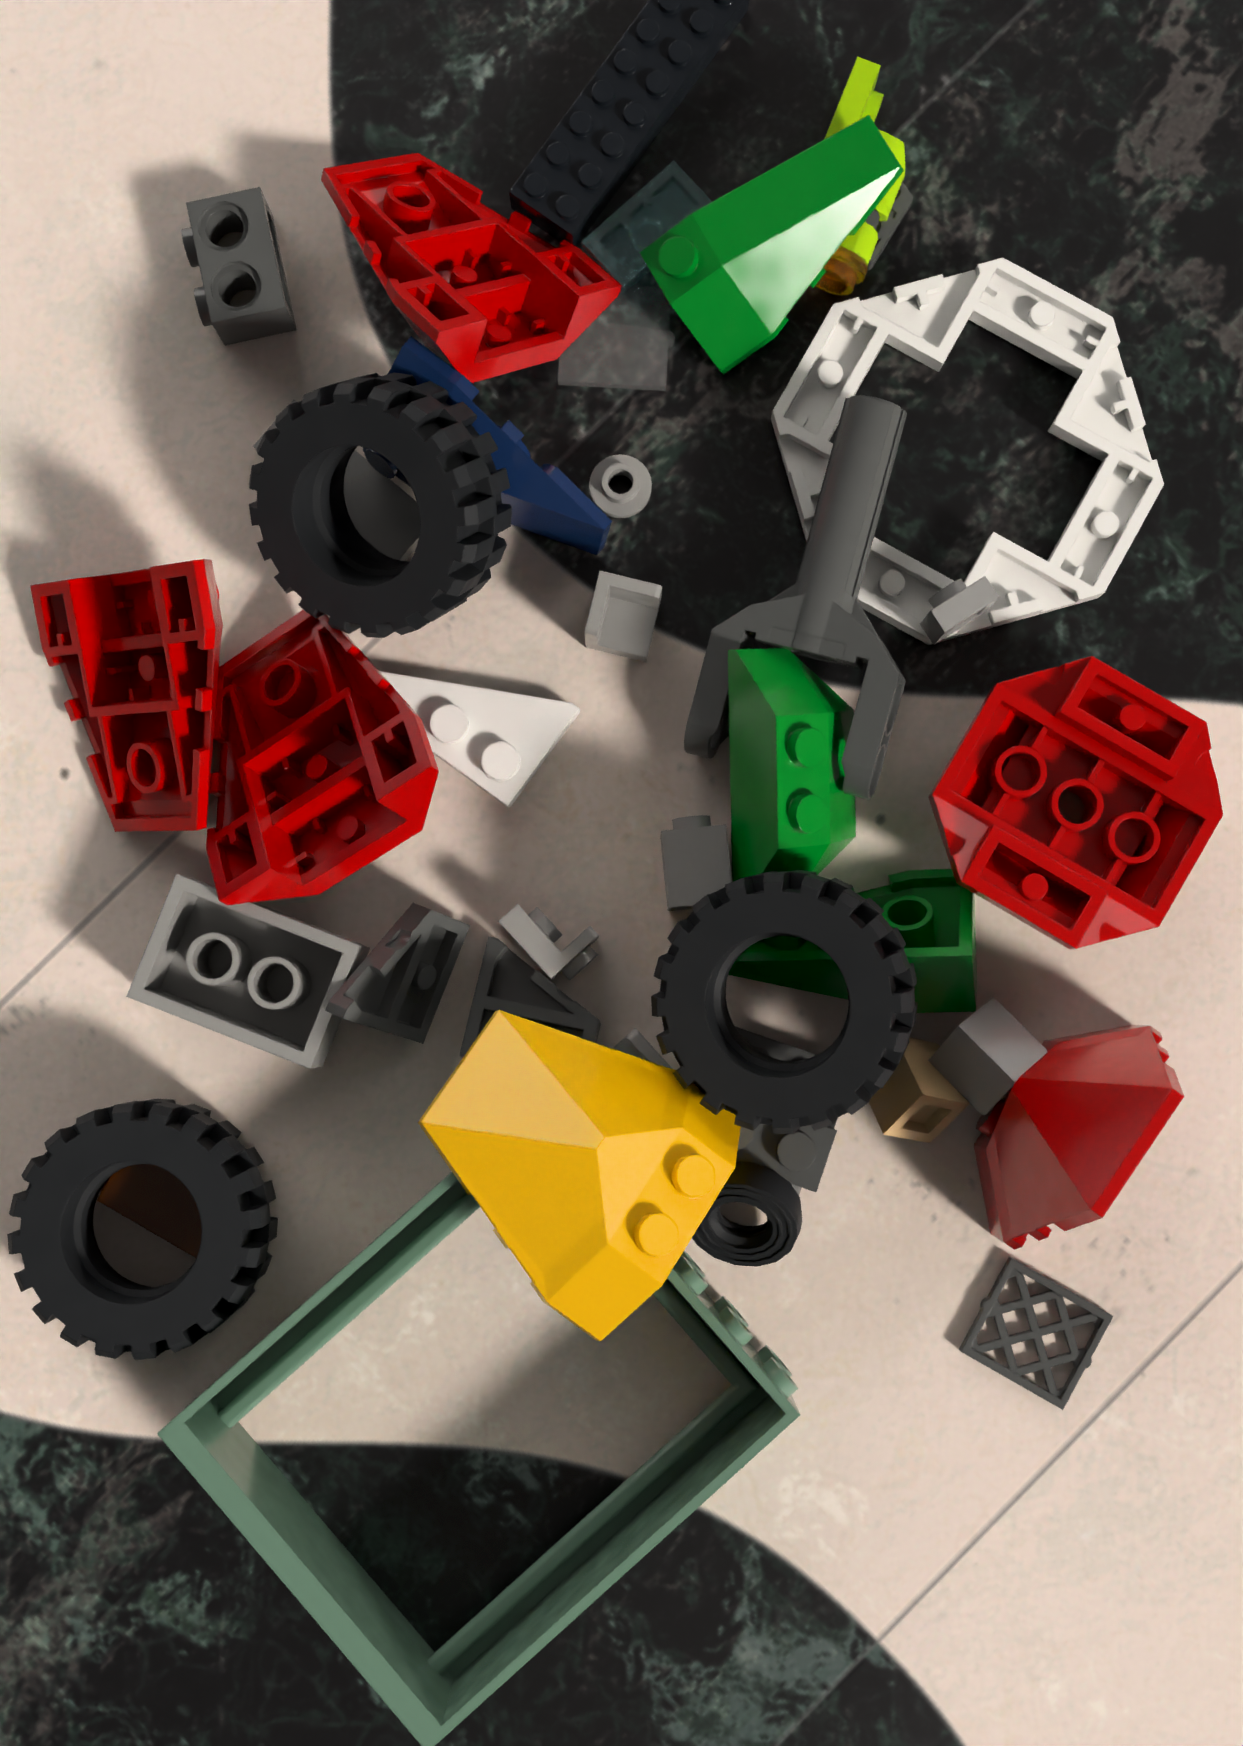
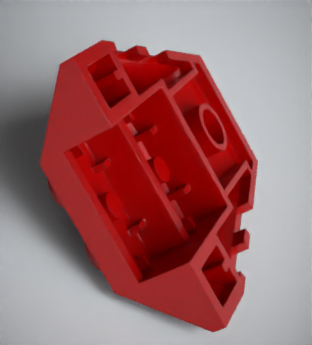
M420 153L323 168L321 176L323 185L393 304L425 346L464 375L471 383L558 359L620 293L622 285L580 248L565 239L560 243L559 248H556L529 232L531 219L516 210L511 213L510 219L502 216L480 202L482 190Z
M192 560L149 567V569L30 585L42 650L49 667L60 665L73 697V699L64 702L71 722L82 720L95 752V754L86 757V760L115 832L197 831L207 828L223 628L219 605V591L215 582L212 560Z
M302 610L219 667L213 739L221 743L219 772L211 774L209 793L218 797L216 828L207 829L206 851L218 900L226 905L319 895L423 830L439 770L422 719L343 631L332 628L328 624L330 616L327 614L315 619L305 610Z
M1128 1025L1044 1040L1042 1045L1048 1052L1017 1079L1004 1100H1000L987 1114L980 1116L976 1129L981 1134L974 1143V1150L991 1235L1015 1250L1023 1247L1028 1234L1038 1241L1048 1238L1052 1229L1047 1227V1225L1054 1223L1062 1230L1067 1231L1104 1217L1184 1098L1175 1070L1165 1063L1169 1058V1054L1166 1049L1159 1045L1163 1039L1159 1031L1149 1025Z

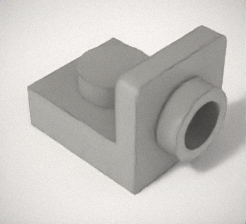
M517 904L498 921L551 980H554L562 972L570 981L598 955L590 947L599 938V935L591 926L585 929L564 950L560 951L554 942L562 934L538 907L527 915Z

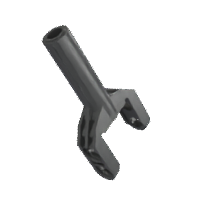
M856 395L845 398L796 584L767 602L749 605L712 628L684 736V750L686 753L711 759L717 753L720 744L729 736L728 650L753 649L756 639L767 648H785L796 655L863 670L865 664L867 669L841 762L845 772L844 794L867 800L872 798L882 771L906 680L857 598L907 417V412L900 406L872 396Z

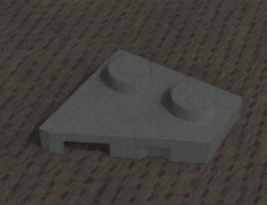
M412 903L329 1000L325 1011L342 1019L423 1044L470 925Z
M488 936L459 1055L461 1058L464 1057L497 1010L597 1043L601 1026L599 1019L559 990L553 982L538 970L533 969L498 938Z

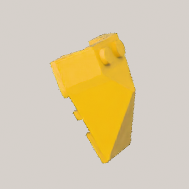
M497 1010L420 1118L418 1124L466 1193L474 1197L495 1227L493 1229L494 1233L503 1246L509 1248L532 1280L530 1284L541 1300L593 1339L602 1341L664 1284L735 1169L741 1127L734 1125L735 1114L722 1109L715 1115L699 1104L705 1094L694 1083L684 1089L674 1076L673 1072L676 1071L674 1069Z

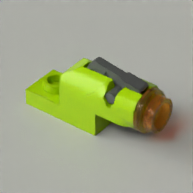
M857 56L825 139L867 115H870L873 122H875L884 94L874 91L881 65ZM879 130L904 171L856 234L848 235L824 266L826 272L815 286L828 293L849 295L853 292L855 284L864 281L867 271L873 268L911 206L913 196L903 183L905 178L904 142L884 131Z

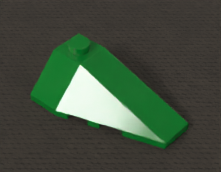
M867 115L691 213L639 253L669 304L720 372L725 374L779 334L789 321L786 316L809 286L815 287L825 274L824 266L848 235L856 234L904 170L870 115Z

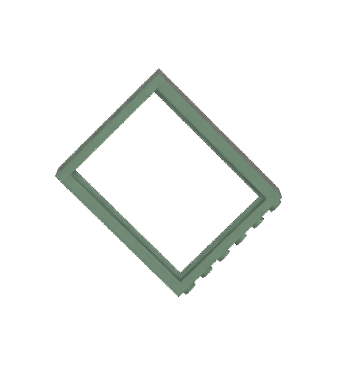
M452 1172L157 1433L421 1746H435L800 1416L792 1394L798 1390V1387L790 1378L792 1376L791 1372L769 1346L765 1345L757 1352L749 1342L753 1335L747 1329L749 1325L725 1296H722L716 1302L704 1291L709 1286L704 1280L706 1275L684 1250L664 1284L653 1295L730 1382L731 1386L434 1652L238 1421L480 1208L474 1197L466 1193Z

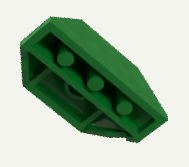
M788 649L728 650L732 882L771 871L803 870L816 872L818 876L856 837L855 796L844 794L843 792L845 772L841 762L854 716V709Z

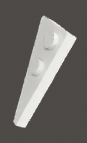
M379 671L422 719L433 754L509 809L580 713V708L571 702Z

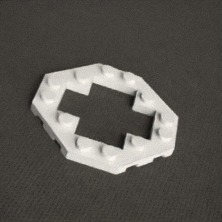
M1003 257L977 264L975 270L944 278L943 274L900 285L894 287L890 293L860 301L859 297L834 303L771 415L772 425L807 541L833 443L829 442L839 424L845 398L855 396L884 343L939 372L967 321L970 320L1077 379L1048 432L1102 461L1047 561L995 532L990 535L964 583L968 587L983 576H986L999 598L985 613L940 642L1099 598L1105 593L1164 486L1157 459L1152 460L1142 428L1146 423L1132 378L1126 377L1117 348L1120 339L1113 317ZM874 537L857 600L864 610L927 645H931L933 643L920 625L930 610L934 609L928 600L954 582V580Z

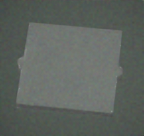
M622 285L618 297L560 355L558 385L666 391L668 348L674 345L675 335L669 331L670 304L661 288Z

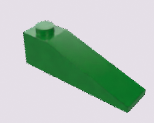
M952 869L907 870L888 875L889 885L858 892L857 894L864 899L870 897L884 910L882 916L893 929L898 928L906 942L903 948L909 964H914L917 984L914 986L915 1002H918L917 1013L976 1012L975 897L973 892L956 883ZM776 936L754 943L736 959L728 974L848 1000L845 979L834 960L817 945L796 937Z

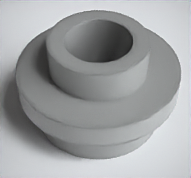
M622 454L609 456L599 462L591 474L589 481L591 499L603 513L610 517L627 518L639 513L646 506L651 496L652 481L650 474L644 464L632 456ZM616 476H625L632 482V488L624 494H618L613 492L608 484Z

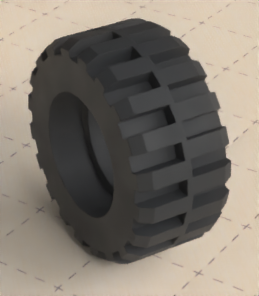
M395 372L384 376L374 373L325 386L304 394L302 401L289 404L276 416L275 421L277 428L265 431L257 447V454L264 458V461L251 467L249 488L257 491V501L250 503L249 509L252 526H260L263 537L262 541L257 542L264 561L272 559L279 571V574L274 578L286 594L294 590L302 598L298 605L315 619L324 614L330 616L328 624L334 629L350 634L361 628V633L364 636L372 638H385L393 632L404 635L416 631L467 601L468 597L480 591L491 578L490 568L502 559L507 544L505 539L498 536V533L511 527L512 518L511 505L502 504L501 492L510 488L506 468L496 470L491 453L497 451L498 447L490 432L482 435L478 434L472 426L473 422L477 419V415L463 401L451 406L447 404L446 401L449 394L445 388L431 381L417 385L413 375ZM357 446L373 450L391 461L404 475L413 490L419 508L420 534L415 553L410 562L393 559L374 549L359 534L349 516L344 497V476L349 459Z
M803 870L771 871L752 875L725 884L724 888L707 894L692 906L693 912L687 919L679 921L667 939L671 942V946L666 954L659 956L654 972V977L661 979L660 992L651 996L652 1016L662 1017L664 1031L658 1034L656 1038L662 1055L672 1052L680 1065V1068L673 1072L674 1076L684 1089L694 1083L705 1095L699 1104L713 1114L717 1115L722 1109H725L736 1115L734 1125L753 1131L759 1124L772 1125L774 1134H795L799 1127L811 1125L815 1131L834 1125L838 1117L848 1112L853 1115L865 1106L880 1088L884 1087L895 1071L910 1042L911 1030L916 1022L918 1002H915L914 986L917 984L914 964H909L903 948L906 942L898 928L893 929L882 916L884 910L870 897L864 899L852 890V885L837 878L827 879L817 876L816 872ZM789 936L804 939L817 945L834 960L845 979L849 1003L843 1029L832 1045L811 1058L800 1061H783L759 1052L740 1035L730 1017L726 1002V981L729 971L743 951L754 943L766 938Z
M172 1099L132 1101L94 1110L76 1118L75 1125L59 1129L44 1142L47 1150L44 1155L31 1158L21 1175L25 1181L29 1182L26 1191L13 1194L9 1214L13 1217H20L21 1225L20 1230L7 1234L9 1254L21 1253L25 1269L14 1273L20 1291L23 1292L33 1287L41 1300L32 1308L34 1313L44 1324L57 1318L66 1325L60 1334V1338L75 1347H79L88 1340L95 1342V1354L103 1357L116 1359L125 1352H132L135 1360L152 1359L159 1356L165 1350L171 1349L176 1353L195 1344L202 1337L213 1332L227 1321L255 1292L254 1285L259 1278L266 1274L272 1255L267 1252L269 1242L277 1237L278 1218L270 1217L269 1202L275 1200L276 1195L272 1180L263 1182L257 1166L264 1163L255 1147L246 1149L237 1138L240 1136L241 1131L228 1120L217 1122L210 1118L211 1110L195 1104L179 1105ZM152 1164L172 1173L187 1187L196 1202L200 1214L202 1236L197 1259L180 1278L157 1287L135 1283L114 1270L102 1255L94 1234V1208L102 1186L111 1175L131 1165Z

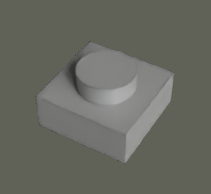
M983 576L968 587L960 578L928 600L934 609L930 610L920 625L933 645L985 613L999 596L986 576Z

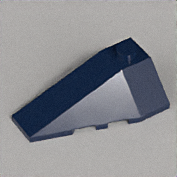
M411 336L402 346L388 374L395 372L413 375L417 385L431 381L448 391L447 404L451 406L463 401L477 415V419L473 422L472 426L479 435L490 432L498 447L497 451L491 453L496 470L506 468L510 488L501 492L502 504H510L512 507L511 525L598 555L605 547L612 520L558 467L551 464H543L540 468L531 459L527 447L521 441L524 434L510 420L506 421L502 426L496 425L472 401L480 391L464 375ZM363 447L367 461L376 471L390 479L396 476L411 487L404 475L391 461L383 455Z

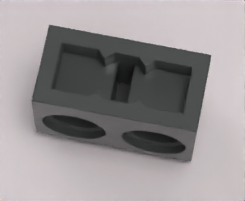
M257 187L187 202L191 227L184 228L181 232L191 267L199 266L203 287L194 288V296L202 324L204 326L213 325L225 346L296 331L274 220L261 188ZM229 232L243 233L240 240L229 247L217 246L219 240ZM243 290L256 291L254 298L248 304L241 307L229 306L231 299L236 293Z

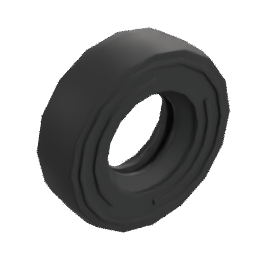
M736 1161L735 1169L692 1239L697 1246L712 1257L733 1265L757 1267L777 1262L791 1252L800 1233L802 1225L800 1197L792 1184L773 1169L753 1162ZM729 1202L746 1203L764 1212L767 1216V1222L757 1226L740 1225L720 1213L719 1207Z

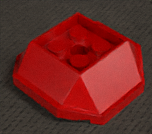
M1094 656L995 684L928 796L956 883L1070 950L1159 927L1223 816L1218 782L1209 753L1211 743L1207 722ZM1063 791L1076 794L1083 802L1084 815L1079 824L1067 821L1059 811L1058 801Z

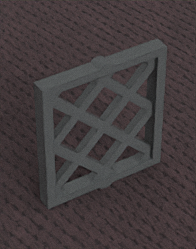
M1008 1257L987 1298L981 1301V1309L959 1350L1063 1410L1085 1368L1091 1365V1357L1109 1326L1113 1315ZM1024 1275L1049 1288L1050 1291L1030 1296ZM1015 1277L1021 1299L999 1305L998 1297L1008 1278ZM1064 1298L1090 1313L1069 1318ZM1054 1299L1060 1321L1039 1327L1033 1305ZM1024 1308L1030 1330L1008 1336L1002 1314ZM994 1316L1000 1338L978 1344L976 1337L987 1318ZM1094 1322L1095 1329L1085 1348L1078 1349L1072 1327ZM1063 1330L1069 1352L1048 1358L1042 1336ZM1033 1339L1039 1361L1017 1367L1011 1345ZM1003 1347L1008 1368L982 1353ZM1072 1361L1074 1366L1065 1385L1057 1389L1051 1367ZM1042 1370L1048 1391L1022 1377V1375Z

